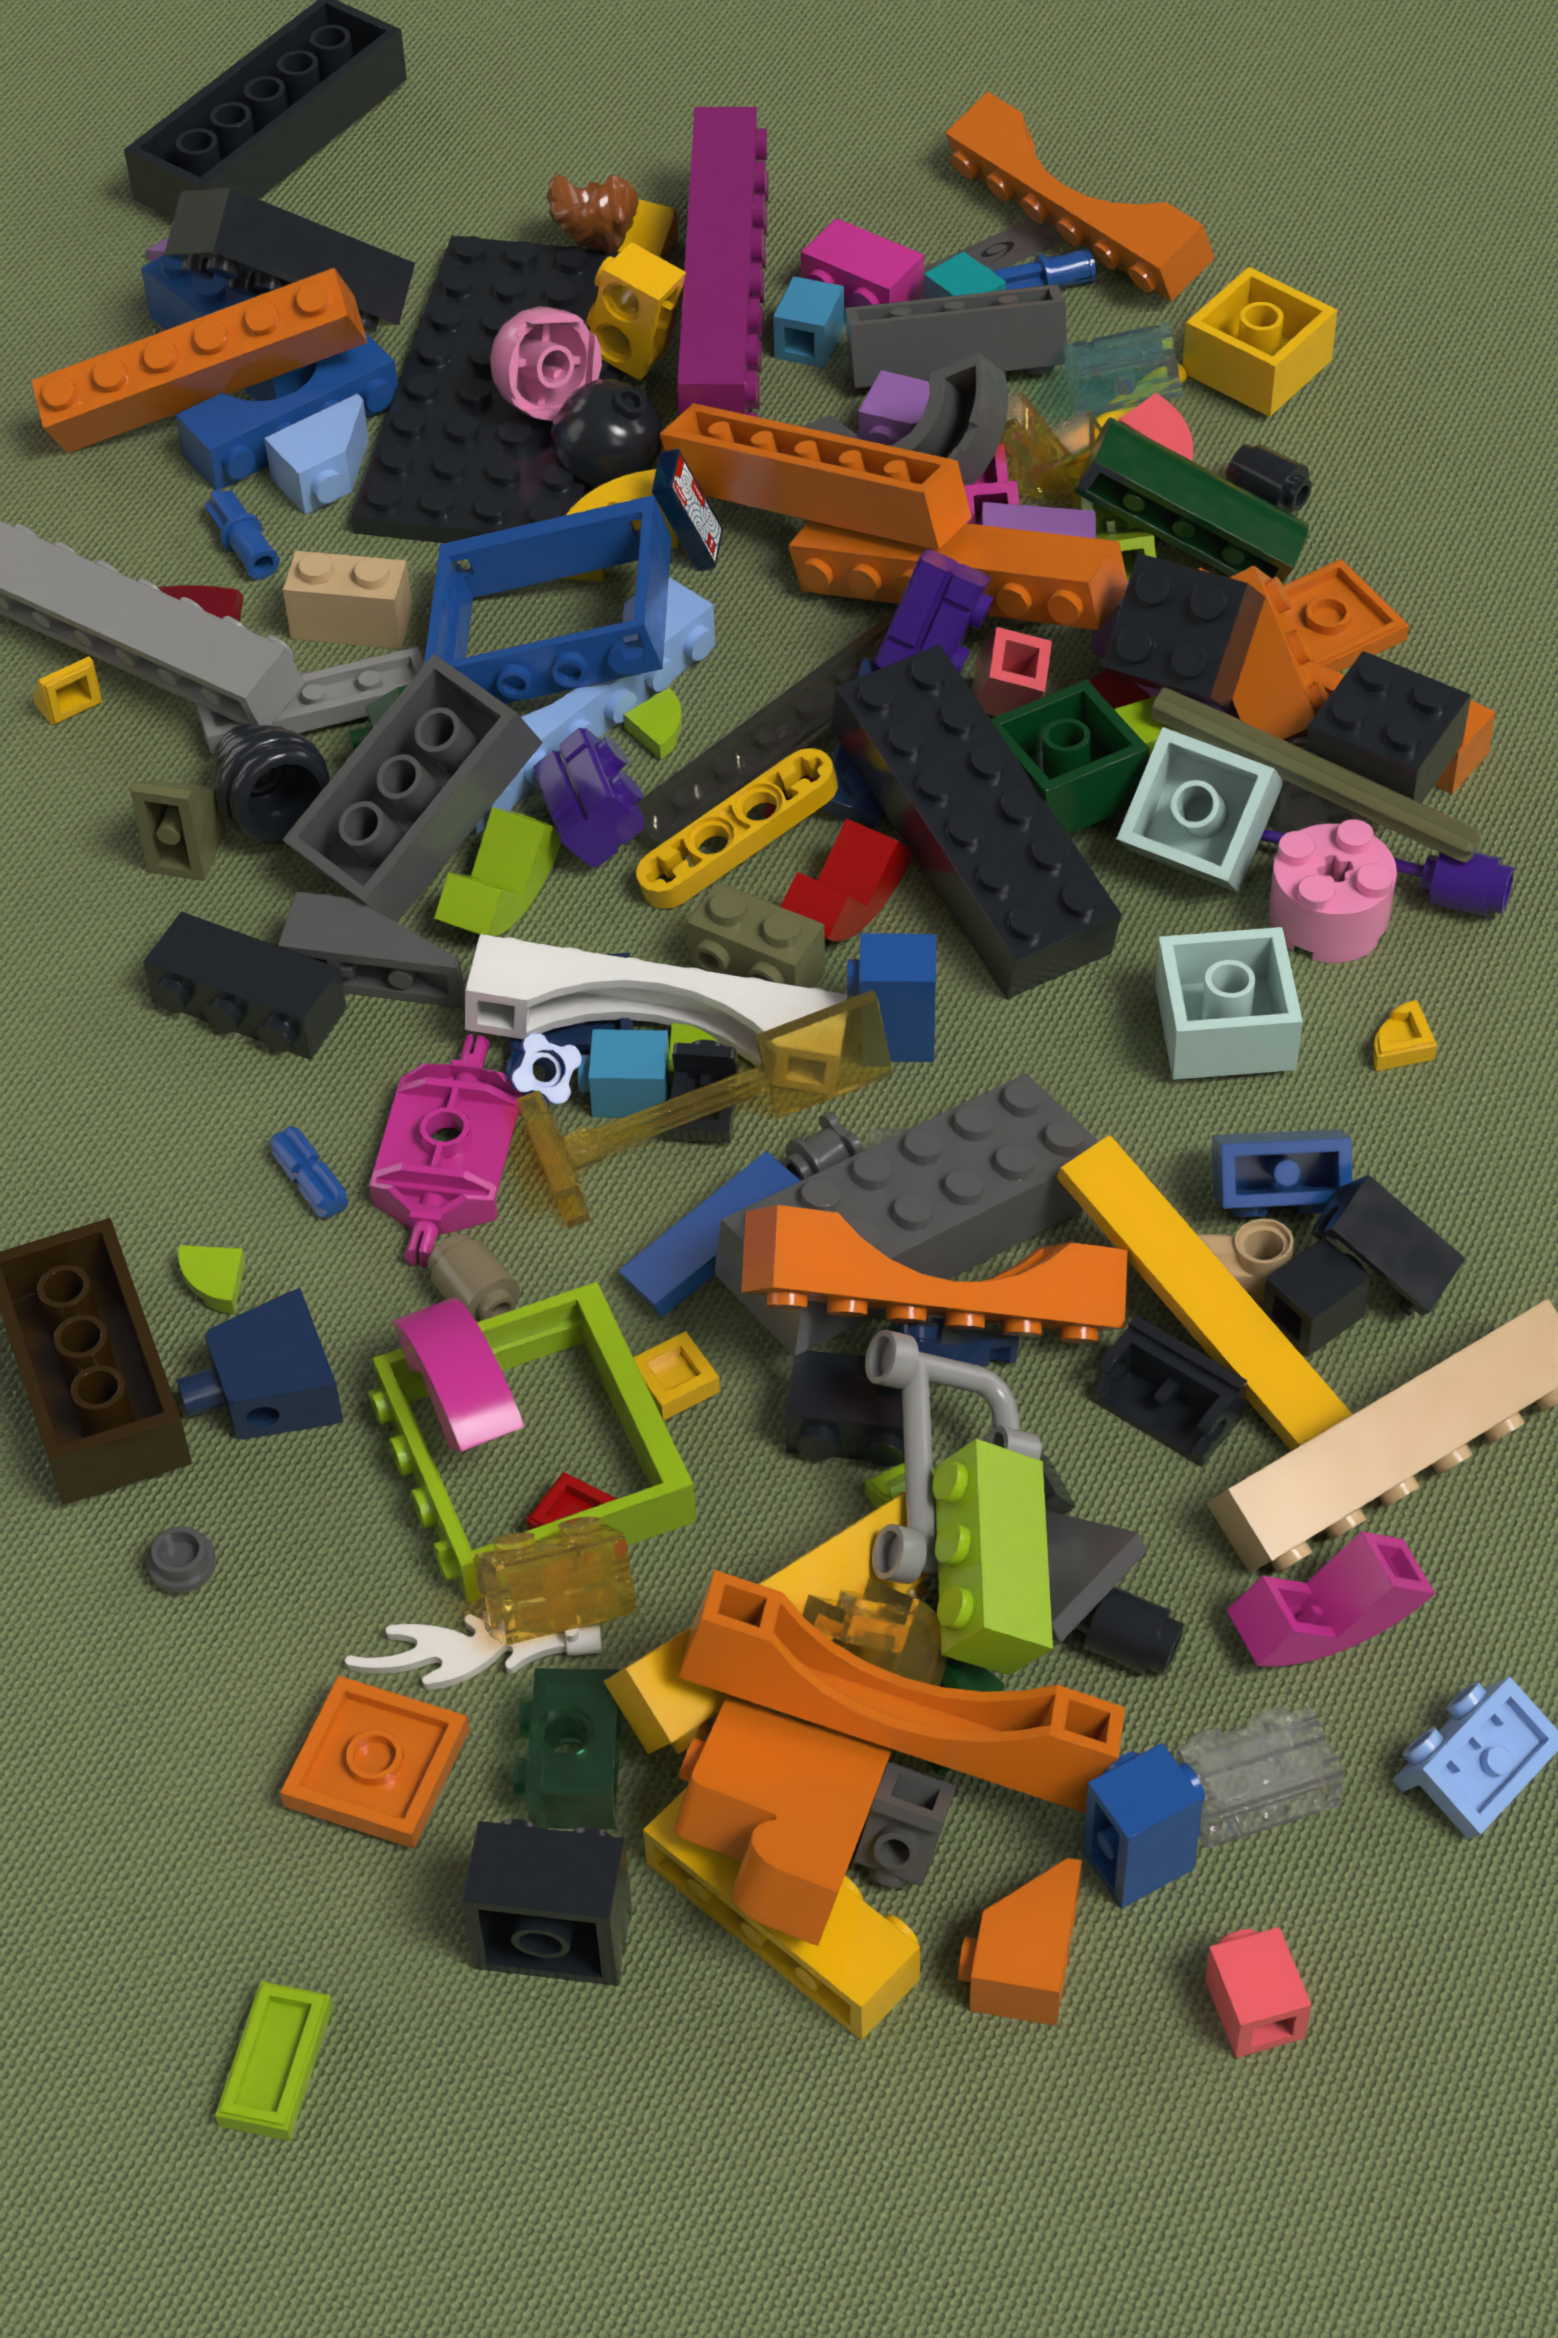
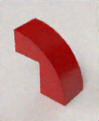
M846 818L818 879L815 880L800 872H796L780 907L824 924L825 938L832 941L846 940L860 932L879 913L897 888L914 856L899 841Z

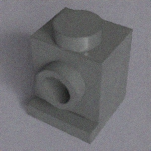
M888 1762L874 1797L854 1862L867 1866L870 1877L881 1885L900 1888L906 1886L908 1882L923 1886L957 1786Z

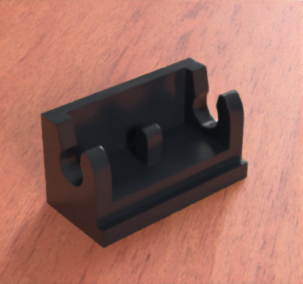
M1369 1174L1338 1187L1331 1197L1332 1200L1314 1225L1312 1233L1320 1240L1327 1236L1332 1240L1338 1239L1402 1294L1403 1298L1399 1304V1309L1406 1315L1410 1316L1414 1311L1420 1316L1430 1313L1465 1260V1257Z
M1137 1315L1128 1323V1328L1105 1353L1097 1367L1105 1375L1102 1376L1093 1388L1091 1401L1200 1467L1206 1463L1243 1419L1247 1387L1246 1379Z

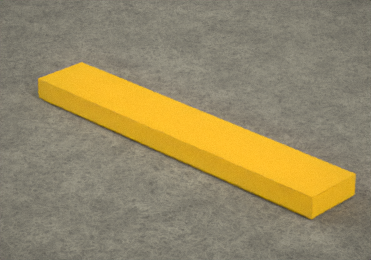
M1108 1135L1060 1167L1056 1178L1115 1247L1128 1250L1127 1261L1215 1362L1247 1380L1245 1398L1291 1451L1353 1415L1111 1135Z

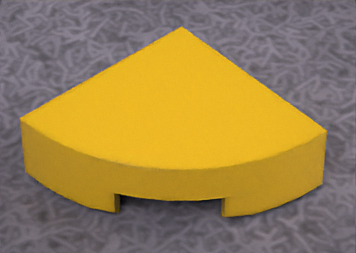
M1417 1000L1396 1007L1377 1032L1373 1048V1064L1376 1071L1435 1060L1437 1043Z

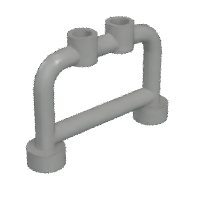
M881 1330L873 1337L869 1344L865 1359V1370L868 1379L872 1383L902 1389L907 1527L888 1524L882 1528L873 1546L872 1566L874 1573L879 1579L911 1584L917 1580L921 1573L938 1576V1560L935 1556L936 1534L934 1495L932 1491L933 1462L929 1382L975 1392L987 1402L992 1414L993 1429L988 1434L986 1442L1040 1460L1041 1441L1036 1434L1020 1430L1016 1399L1008 1385L996 1373L979 1365L919 1352L917 1342L911 1335Z

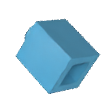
M793 276L773 316L775 358L822 368L826 367L844 330V286Z
M593 1029L591 1054L581 1055V1064L578 1067L579 1092H590L592 1117L667 1118L669 1098L668 1030Z

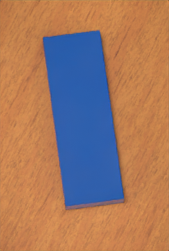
M765 1151L618 1271L623 1281L662 1318L715 1275L721 1219L800 1182V1180Z

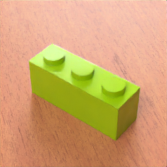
M975 1438L934 1467L932 1491L936 1501L937 1538L935 1542V1556L938 1560L939 1581L937 1618L940 1623L941 1655L1010 1676L1053 1649L1043 1461Z

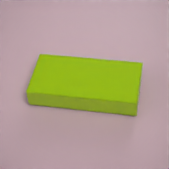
M260 1981L215 2114L219 2127L291 2141L334 2007L331 1995Z

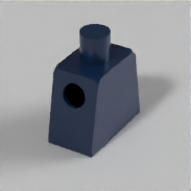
M301 1288L287 1292L210 1328L204 1337L212 1368L176 1379L187 1417L225 1406L235 1436L241 1439L343 1422L337 1385Z

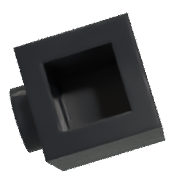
M1323 1237L1266 1278L1263 1311L1285 1337L1306 1357H1309L1365 1316L1370 1277L1367 1275L1362 1264L1353 1255L1342 1253L1328 1239Z

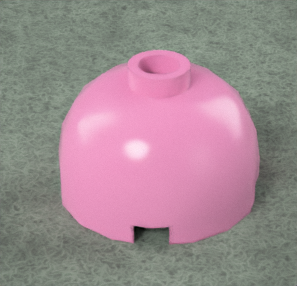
M539 306L519 312L501 327L493 341L490 354L492 378L501 396L526 415L537 419L554 421L565 400L574 390L599 379L602 359L600 343L596 335L589 332L586 324L583 323L585 321L580 317L564 310Z

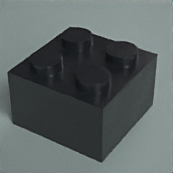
M1138 553L1101 667L1121 680L1160 691L1163 688L1169 687L1202 703L1229 710L1265 601V596L1249 583Z
M1362 651L1309 723L1305 750L1422 803L1463 745L1471 694Z
M507 1819L500 1823L478 1821L461 1900L474 1969L618 1986L632 1911L625 1838L613 1837L603 1830L591 1827L577 1828L571 1832L539 1828L537 1825L521 1819Z

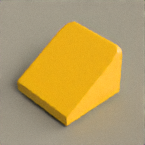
M638 199L639 205L636 209L637 214L633 217V225L626 232L623 245L617 252L622 251L630 242H633L665 260L678 240L677 212L672 207Z
M90 656L37 681L33 695L34 703L51 725L102 702L94 662Z

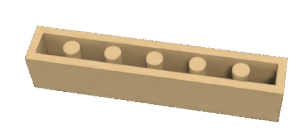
M1549 1299L1544 1300L1207 1502L1206 1504L1248 1573L1250 1574L1271 1562L1277 1573L1281 1572L1312 1553L1306 1540L1325 1529L1331 1540L1337 1538L1366 1520L1365 1515L1360 1509L1363 1505L1379 1497L1386 1508L1418 1489L1420 1486L1414 1478V1474L1432 1465L1437 1475H1440L1469 1458L1473 1454L1467 1446V1442L1484 1433L1491 1444L1520 1427L1525 1422L1518 1411L1533 1402L1537 1403L1542 1412L1558 1403L1557 1311Z

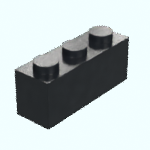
M182 911L143 961L152 1002L158 1003L167 1011L185 1013L209 1022L221 1031L228 1033L236 1032L261 1041L275 1051H288L309 1060L312 1059L347 1009L340 968Z

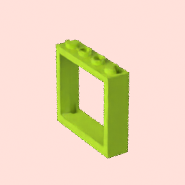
M598 1282L479 1321L477 1324L491 1347L502 1371L584 1343L651 1487L472 1550L409 1405L410 1402L430 1396L422 1373L410 1371L402 1348L373 1358L378 1388L368 1391L374 1414L380 1425L391 1422L396 1436L389 1438V1444L397 1469L401 1476L413 1474L418 1488L411 1490V1497L419 1521L424 1529L435 1526L441 1541L433 1543V1548L441 1573L446 1582L457 1578L467 1603L582 1563L583 1561L576 1557L575 1545H578L581 1541L586 1542L590 1540L591 1554L587 1558V1560L696 1522L694 1484Z

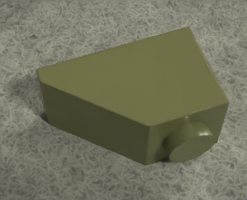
M167 781L134 782L130 792L148 873L205 881L226 832L225 821L218 810L214 789Z

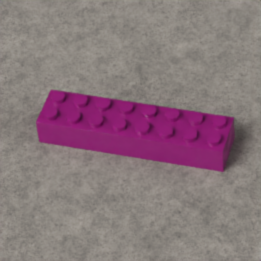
M694 107L684 269L686 275L683 285L677 384L679 416L695 403L759 417L758 413H750V409H760V376H757V373H762V342L759 341V338H763V306H760V303L765 302V274L762 269H766V237L763 236H767L768 211L765 202H769V171H766L768 133L767 128H757V107Z

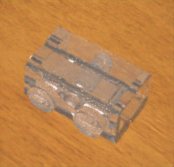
M1283 1707L1271 1708L1253 1718L1249 1726L1225 1734L1217 1728L1202 1730L1191 1736L1184 1743L1183 1747L1178 1748L1176 1752V1762L1178 1764L1185 1762L1195 1771L1205 1792V1801L1203 1802L1200 1821L1201 1835L1199 1838L1204 1848L1207 1849L1338 1807L1340 1804L1344 1783L1343 1769L1330 1743H1327L1325 1732L1312 1707H1306L1290 1713Z

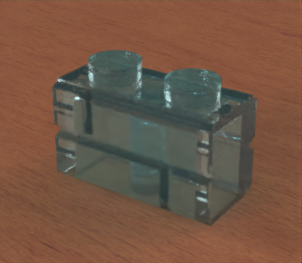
M1170 322L1093 338V341L1089 343L1084 340L1063 345L1066 373L1076 419L1135 407L1154 393L1159 394L1166 400L1183 396Z

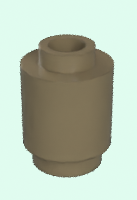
M456 1234L443 1240L432 1251L428 1259V1269L431 1272L432 1284L446 1300L453 1297L459 1299L472 1314L476 1322L515 1310L520 1291L519 1284L483 1242L471 1239L466 1234Z

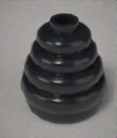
M258 724L237 726L223 735L215 748L212 784L218 810L233 830L262 844H286L282 839L330 782L326 761L315 744L295 731L287 730L282 726Z

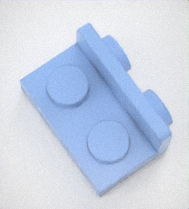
M1510 1676L1486 1687H1483L1476 1681L1463 1689L1446 1707V1710L1452 1717L1439 1731L1435 1727L1428 1729L1403 1752V1757L1409 1763L1393 1779V1782L1402 1792L1420 1785L1467 1839L1481 1835L1558 1751V1730Z

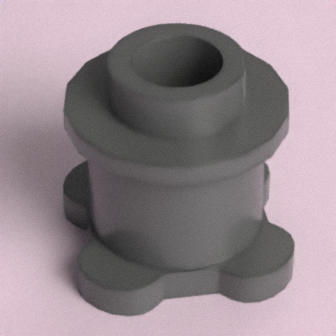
M831 1111L822 1114L818 1118L822 1130L805 1140L794 1138L786 1144L787 1157L783 1159V1166L800 1181L864 1151L858 1137L854 1133L847 1131Z

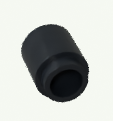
M1249 444L1241 446L1231 458L1226 471L1227 480L1288 513H1291L1293 510H1300L1307 502L1312 490V482L1309 480V469L1307 466L1261 444L1254 447Z
M1114 1586L1077 1625L1076 1630L1087 1634L1083 1645L1084 1649L1144 1675L1148 1669L1165 1675L1181 1640L1185 1623L1171 1618L1172 1610Z

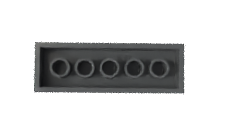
M1025 1073L721 1219L714 1274L795 1357L886 1310L868 1308L867 1316L862 1317L835 1316L826 1313L827 1303L808 1301L807 1309L804 1310L774 1309L766 1307L767 1296L741 1293L746 1211L783 1205L838 1212L860 1237L889 1259L921 1274L947 1280L1083 1211L1084 1209L1056 1177L1060 1167L1099 1141Z

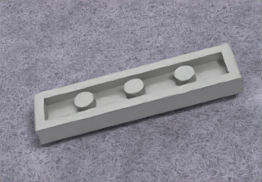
M419 647L301 674L305 684L271 726H282L287 730L301 733L367 717V705L397 687L408 685L424 666V660ZM195 703L210 754H214L215 748L223 735L242 724Z

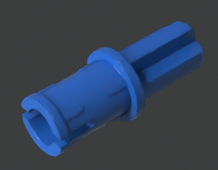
M1087 248L1071 252L1070 254L1048 258L1043 254L1035 256L1034 262L998 269L993 272L1006 281V290L1058 284L1061 289L1063 287L1095 282L1096 266L1093 255Z
M216 489L211 492L212 498L205 503V508L221 532L220 540L223 546L228 551L235 552L251 578L264 579L269 577L278 568L280 559L276 551L271 548L262 535V523L255 515L247 513L232 491L222 492L220 489Z

